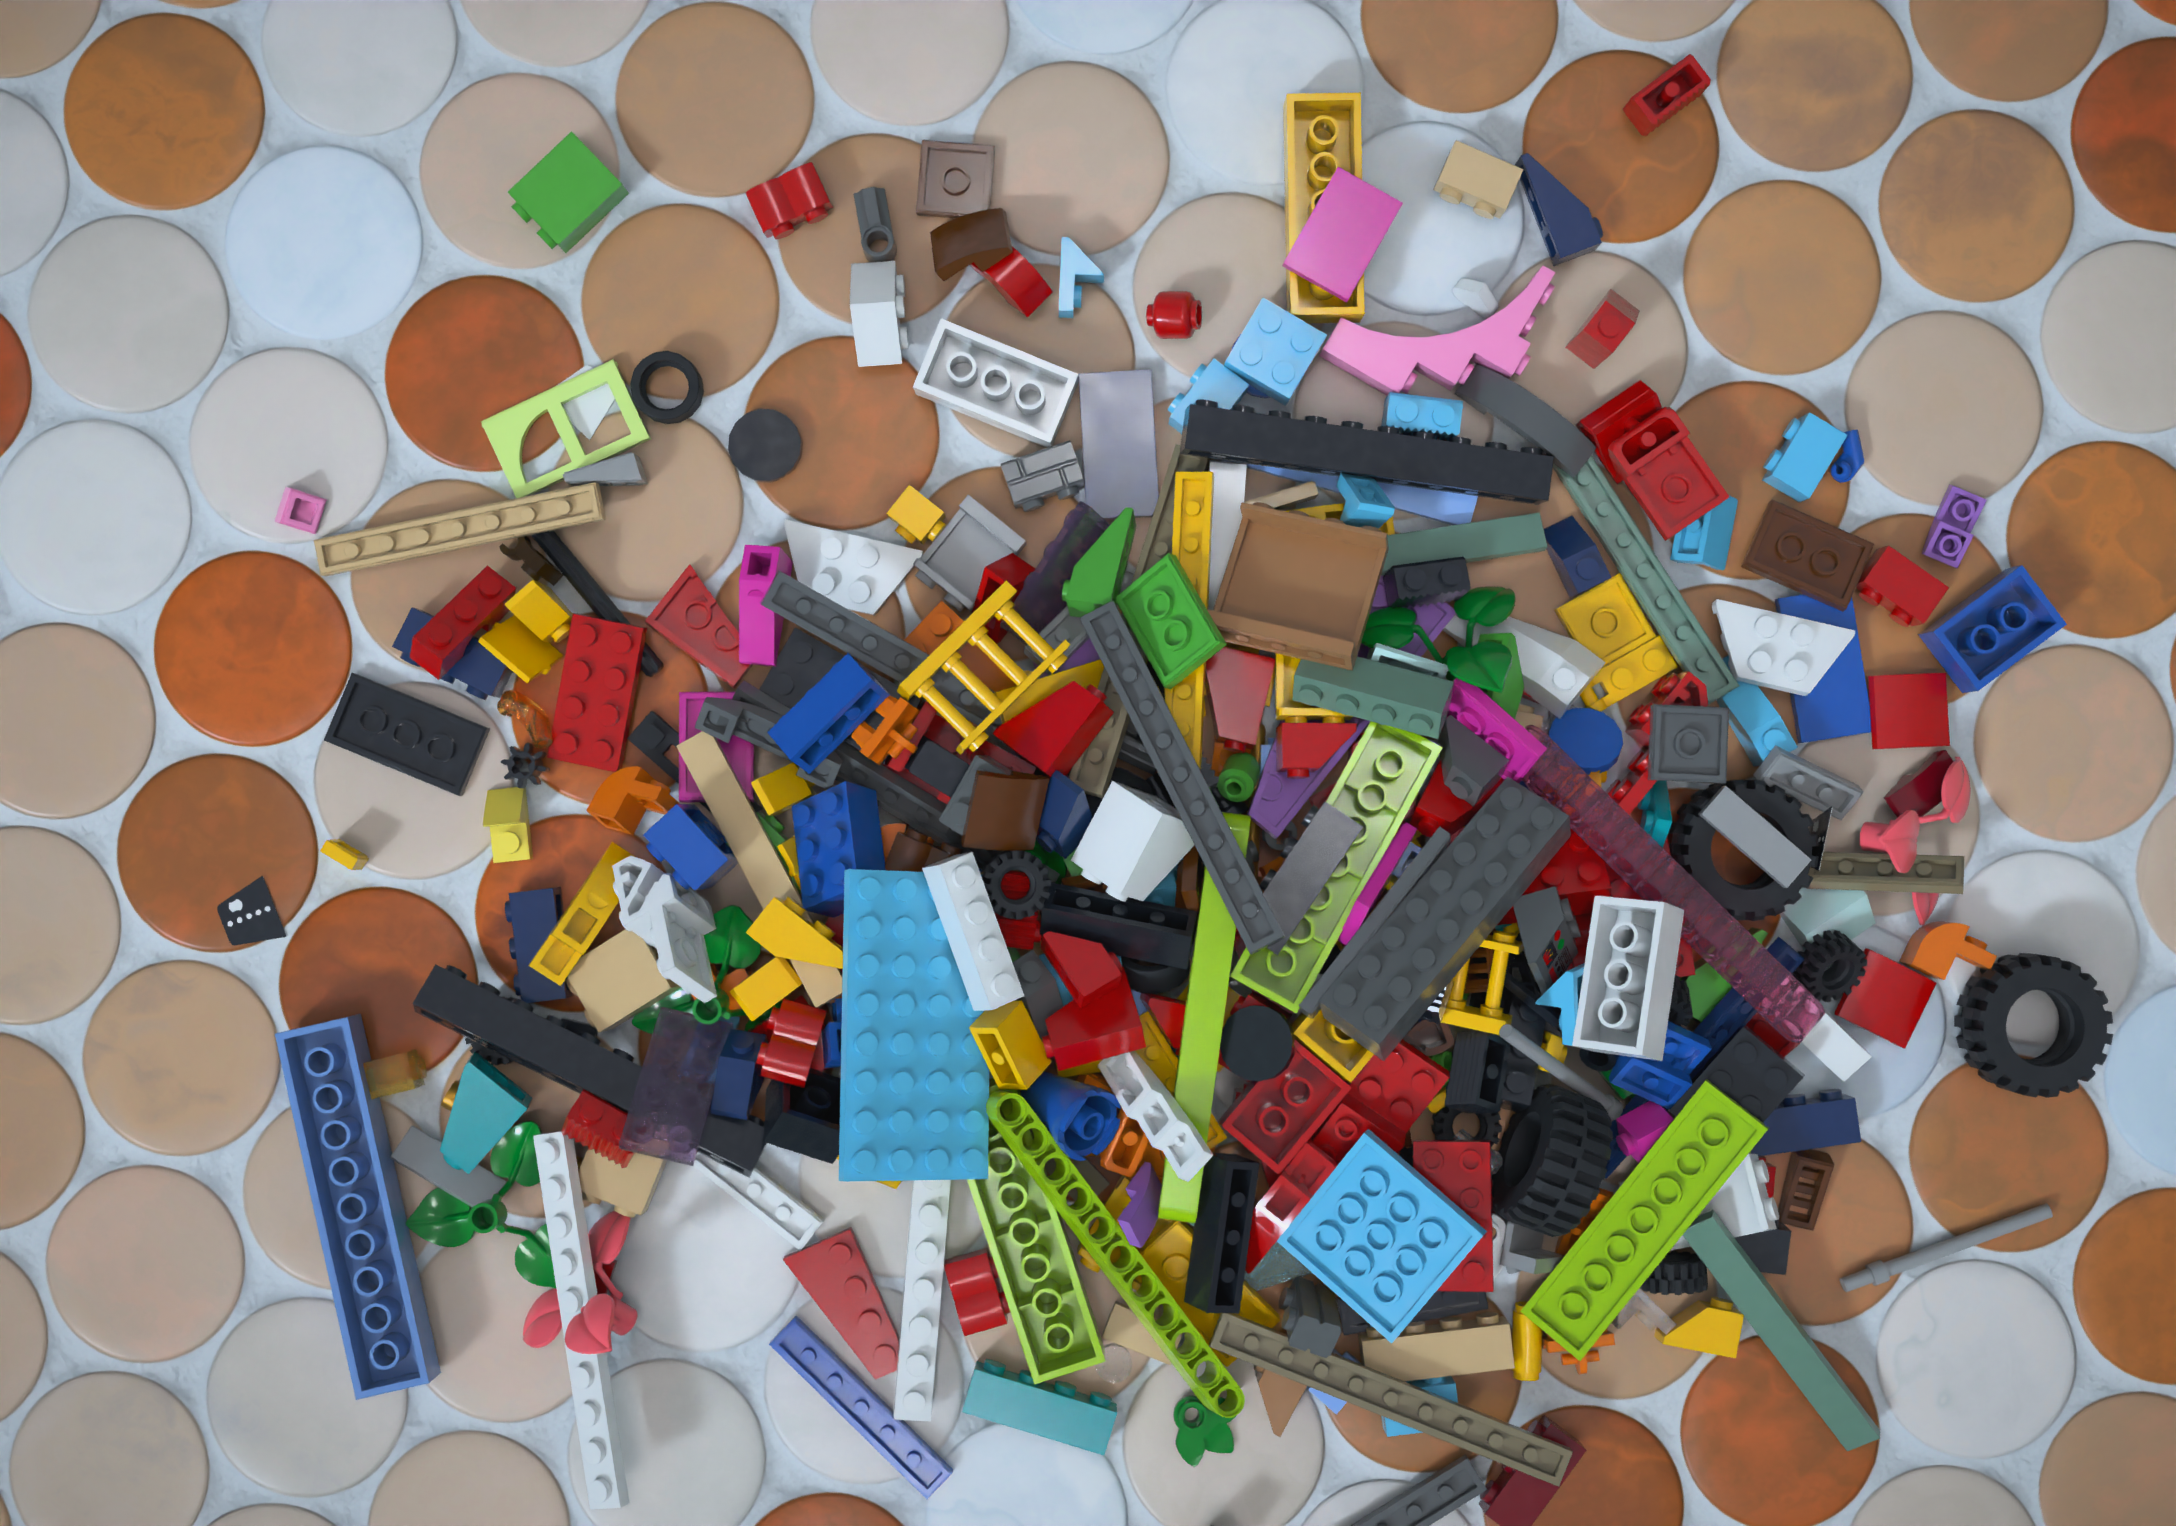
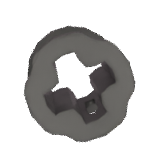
M1290 821L1284 829L1289 831L1288 838H1282L1281 844H1276L1277 840L1263 829L1262 839L1270 848L1283 850L1291 837L1297 839V828Z

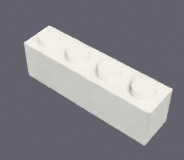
M973 852L953 855L923 867L922 870L973 1010H994L1024 997Z

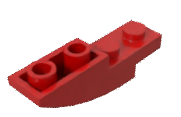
M1310 1140L1307 1141L1253 1209L1245 1268L1248 1274L1258 1265L1338 1165L1335 1160Z

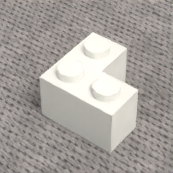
M895 261L851 264L850 310L858 367L902 364V349H909L907 326L900 327L899 319L905 318L904 275H897Z

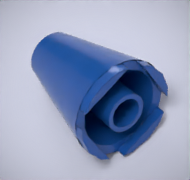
M1043 1071L1027 1090H1021V1096L1027 1101L1050 1132L1058 1147L1071 1159L1084 1161L1086 1159L1083 1157L1091 1153L1097 1156L1111 1143L1119 1128L1120 1119L1116 1117L1117 1107L1121 1109L1120 1103L1114 1094L1105 1089Z

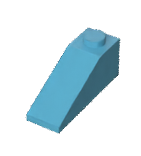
M1728 655V656H1726V657H1724V658H1722V659H1723V661L1725 662V664L1727 665V667L1729 668V664H1728V662H1729V655ZM1737 681L1739 684L1737 688L1716 700L1720 707L1729 708V724L1754 767L1762 764L1775 745L1788 752L1798 748L1781 716L1758 685Z

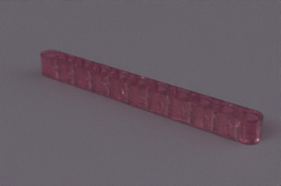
M1534 725L1525 726L1524 728L1548 749L1524 777L1523 781L1539 797L1569 815L1570 828L1640 897L1648 901L1665 902L1683 909L1681 937L1783 1037L1791 1042H1802L1825 1015L1822 1004L1544 731Z

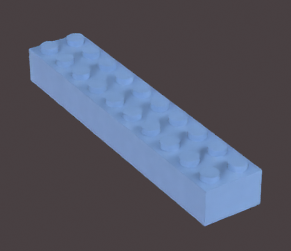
M356 1014L276 1033L275 1038L355 1398L358 1400L428 1384L441 1371L409 1228L405 1224L407 1218L395 1164L391 1159V1146L361 1014Z

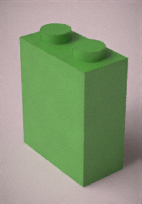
M572 131L508 191L510 196L516 201L511 207L526 223L533 219L541 227L537 234L551 249L558 245L565 253L576 245L629 194L623 184Z

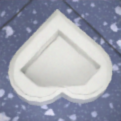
M1461 278L1452 289L1453 294L1459 301L1469 306L1477 315L1485 319L1492 316L1498 309V302L1486 283Z

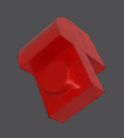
M1013 246V253L983 272L974 262L970 264L977 273L997 288L1010 305L1027 318L1053 292L1038 271Z

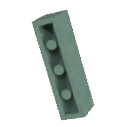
M1358 656L1353 671L1301 659L1294 674L1292 700L1438 739L1450 709L1454 682Z

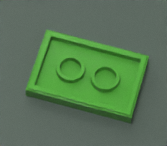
M1168 553L1114 598L1164 688L1172 689L1227 645L1176 555Z

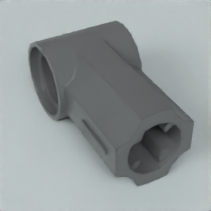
M876 187L861 189V191L853 195L861 234V245L865 257L869 262L893 261L897 248L893 236L885 189ZM883 239L888 242V246L884 251L874 252L870 249V245L875 240Z

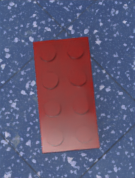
M578 613L572 614L547 758L612 772L622 769L648 628Z

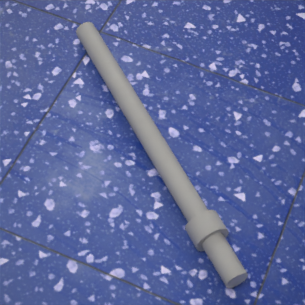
M1505 1024L1500 1028L1499 1035L1501 1038L1578 1094L1600 1102L1608 1112L1611 1120H1616L1620 1117L1624 1108L1622 1103L1614 1096L1603 1094L1510 1024Z
M2045 1203L1892 1260L1872 1262L1865 1265L1866 1269L1840 1278V1283L1845 1292L1871 1283L1877 1286L1888 1282L1890 1276L2052 1218L2053 1214L2049 1205Z

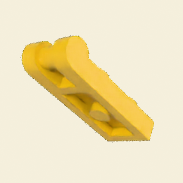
M1660 635L1602 667L1580 694L1585 704L1584 708H1591L1601 712L1676 669L1678 666ZM1600 683L1606 694L1599 699L1592 688Z

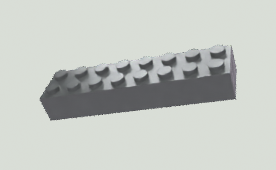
M1507 777L1384 922L1371 940L1319 999L1324 1019L1382 1061H1385L1570 838L1569 815Z

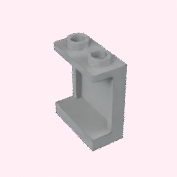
M967 495L959 505L960 509L921 558H917L913 563L919 570L915 576L929 588L933 589L937 584L947 592L943 599L959 612L964 607L972 612L983 571L987 565L1011 553L1018 556L1027 545L1026 540L970 495Z

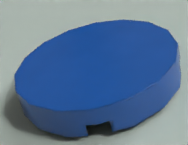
M1573 708L1567 710L1560 719L1556 717L1553 720L1547 736V745H1549L1554 761L1565 770L1579 775H1590L1591 772L1600 771L1602 773L1608 771L1618 761L1623 746V738L1616 722L1605 713L1591 708Z

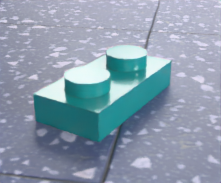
M1657 780L1639 802L1638 809L1643 810L1640 829L1641 832L1646 834L1647 848L1662 850L1672 824L1667 781Z

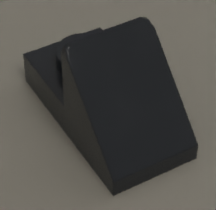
M923 735L917 745L918 749L914 754L912 753L905 768L942 793L952 797L970 764Z

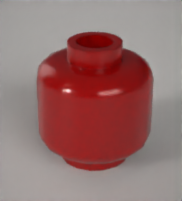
M1188 291L1159 292L1154 299V303L1147 306L1148 326H1153L1156 335L1161 339L1191 338L1195 330H1200L1201 302L1200 300H1195L1193 294Z

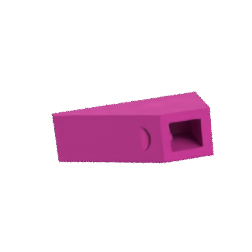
M745 545L739 577V663L776 666L784 617L762 606L760 602L778 570L791 577L793 561L781 547Z

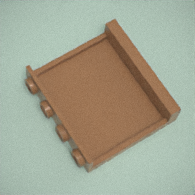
M1242 502L1240 506L1242 520L1214 609L1207 610L1225 642L1353 671L1389 550L1387 533H1383L1373 526H1362L1359 528L1346 525L1343 521L1336 518L1322 520L1309 517L1308 514L1298 510L1285 512L1275 510L1270 505L1261 502L1253 503V505Z

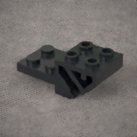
M794 628L777 658L776 666H772L759 690L792 709L804 697L806 692L813 688L844 655L801 630ZM868 669L890 696L897 699L903 698L897 692L899 686ZM913 695L907 702L918 709L922 699ZM874 710L864 722L876 730L884 717ZM851 733L844 741L861 750L862 748L851 737ZM888 754L882 763L886 764L891 755Z

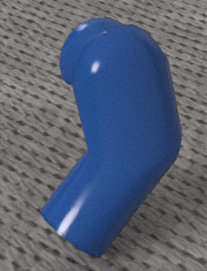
M1858 429L1844 432L1847 434V437L1842 444L1843 453L1831 467L1832 477L1840 483L1851 480L1864 464V455Z

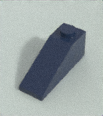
M1530 154L1521 155L1515 166L1524 169L1520 181L1553 266L1595 251L1602 243L1600 238L1603 237L1599 220L1596 217L1592 218L1589 208Z

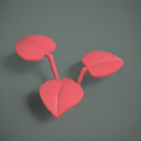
M1955 757V761L1949 766L1944 776L1941 790L1944 808L1940 813L1918 817L1915 810H1906L1896 820H1890L1889 824L1865 822L1860 832L1861 849L1863 851L1889 854L1895 869L1899 873H1907L1916 859L1917 837L1920 824L1944 820L1950 817L1952 823H1958L1968 809L1971 794L1970 779L1961 758ZM1912 892L1913 905L1920 925H1924L1932 914L1940 893Z
M615 1211L599 1219L588 1233L592 1262H594L593 1268L611 1295H595L581 1308V1313L577 1314L569 1322L565 1333V1343L569 1349L577 1353L600 1354L612 1351L611 1331L620 1336L625 1335L633 1328L637 1320L636 1309L621 1301L623 1293L616 1289L602 1268V1264H610L618 1256L624 1245L631 1217L621 1215ZM556 1288L543 1293L534 1302L527 1314L523 1327V1340L530 1347L540 1348L548 1345L555 1339L562 1328Z

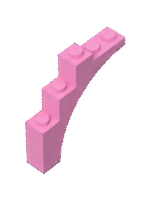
M1542 265L1525 289L1504 309L1481 323L1454 333L1430 337L1393 336L1365 329L1346 319L1340 318L1319 356L1387 396L1389 392L1400 393L1401 391L1405 394L1408 393L1418 376L1412 372L1413 369L1448 390H1451L1457 382L1462 385L1465 383L1474 368V365L1470 364L1469 361L1487 367L1508 379L1513 373L1520 376L1531 356L1526 354L1531 343L1521 338L1519 334L1524 337L1528 334L1536 320V317L1531 315L1537 303L1544 305L1555 286L1550 284V281L1555 272Z

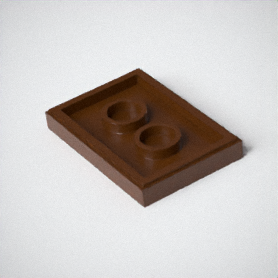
M1771 500L1768 503L1741 567L1843 612L1849 605L1874 543L1775 500Z

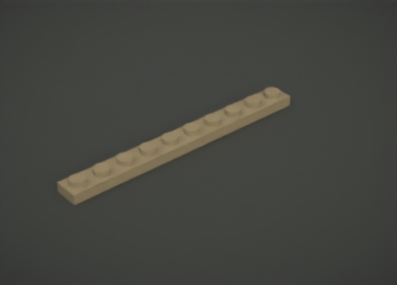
M1175 445L1131 584L1168 553L1172 554L1175 473L1208 472L1212 458L1180 454L1181 445ZM1121 613V616L1147 665L1148 658L1144 653L1142 647L1140 646L1133 631L1131 630L1124 615ZM1105 667L1098 690L1107 696L1104 703L1114 713L1072 767L1069 779L1081 787L1085 794L1103 798L1108 790L1130 720V716Z
M1234 1313L1220 1314L1209 1342V1346L1213 1349L1558 1487L1573 1453L1567 1446L1337 1354L1331 1353V1356L1324 1358L1310 1353V1349L1303 1351L1289 1346L1287 1334Z

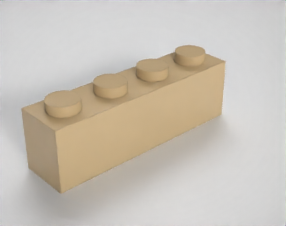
M1495 1312L1480 1313L1476 1315L1475 1320L1462 1321L1461 1317H1445L1439 1320L1440 1324L1425 1325L1424 1321L1410 1322L1393 1343H1390L1374 1327L1366 1328V1333H1358L1361 1364L1404 1382L1515 1368L1510 1324L1503 1316L1499 1317L1498 1313Z

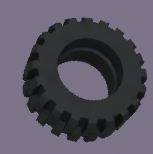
M1742 779L1726 781V783L1710 784L1709 788L1695 792L1690 796L1691 801L1688 804H1682L1676 813L1679 815L1677 822H1672L1668 832L1673 834L1672 842L1669 844L1673 876H1676L1679 881L1676 884L1679 891L1684 895H1688L1691 898L1690 903L1698 909H1704L1708 911V914L1739 921L1764 920L1765 916H1776L1784 912L1785 905H1794L1802 897L1799 893L1802 887L1809 888L1813 877L1808 875L1810 867H1817L1819 856H1812V846L1819 845L1817 834H1810L1808 827L1814 824L1810 815L1802 814L1799 810L1802 804L1795 797H1787L1784 789L1777 785L1769 787L1765 784V781ZM1722 786H1727L1811 859L1809 864L1788 888H1783L1766 872L1753 883L1745 885L1732 884L1724 880L1715 869L1711 857V843L1716 829L1698 814Z
M2019 953L2018 956L2008 954L1998 957V963H1994L1991 969L1980 968L1982 976H1971L1965 984L1970 989L1967 996L1960 994L1956 1005L1963 1006L1961 1016H1954V1026L1962 1030V1035L1956 1037L1958 1046L1968 1051L1964 1059L1970 1067L1979 1069L1978 1075L1987 1082L1996 1084V1087L2035 1098L2038 1095L2049 1098L2057 1097L2060 1091L2070 1093L2078 1089V1080L2088 1082L2096 1074L2092 1068L2095 1064L2103 1065L2107 1058V1055L2102 1053L2105 1044L2111 1045L2113 1034L2107 1033V1024L2113 1023L2112 1012L2104 1010L2103 1005L2108 1003V999L2104 991L2094 990V987L2097 986V981L2090 974L2081 973V967L2072 962L2063 961L2057 957L2032 953ZM2031 990H2041L2049 995L2057 1008L2059 1030L2054 1043L2045 1053L2033 1059H2024L2015 1053L2008 1041L2006 1021L2011 1007L2018 998Z
M1546 1084L1533 1089L1531 1106L1520 1113L1516 1112L1512 1115L1507 1131H1504L1500 1150L1497 1151L1495 1158L1496 1166L1492 1173V1180L1494 1181L1492 1186V1196L1494 1199L1492 1202L1503 1219L1551 1237L1568 1234L1571 1232V1229L1576 1228L1581 1223V1218L1588 1214L1592 1201L1596 1200L1599 1194V1186L1605 1178L1607 1161L1610 1160L1611 1156L1610 1142L1613 1140V1132L1610 1127L1612 1122L1608 1112L1600 1102L1554 1084Z

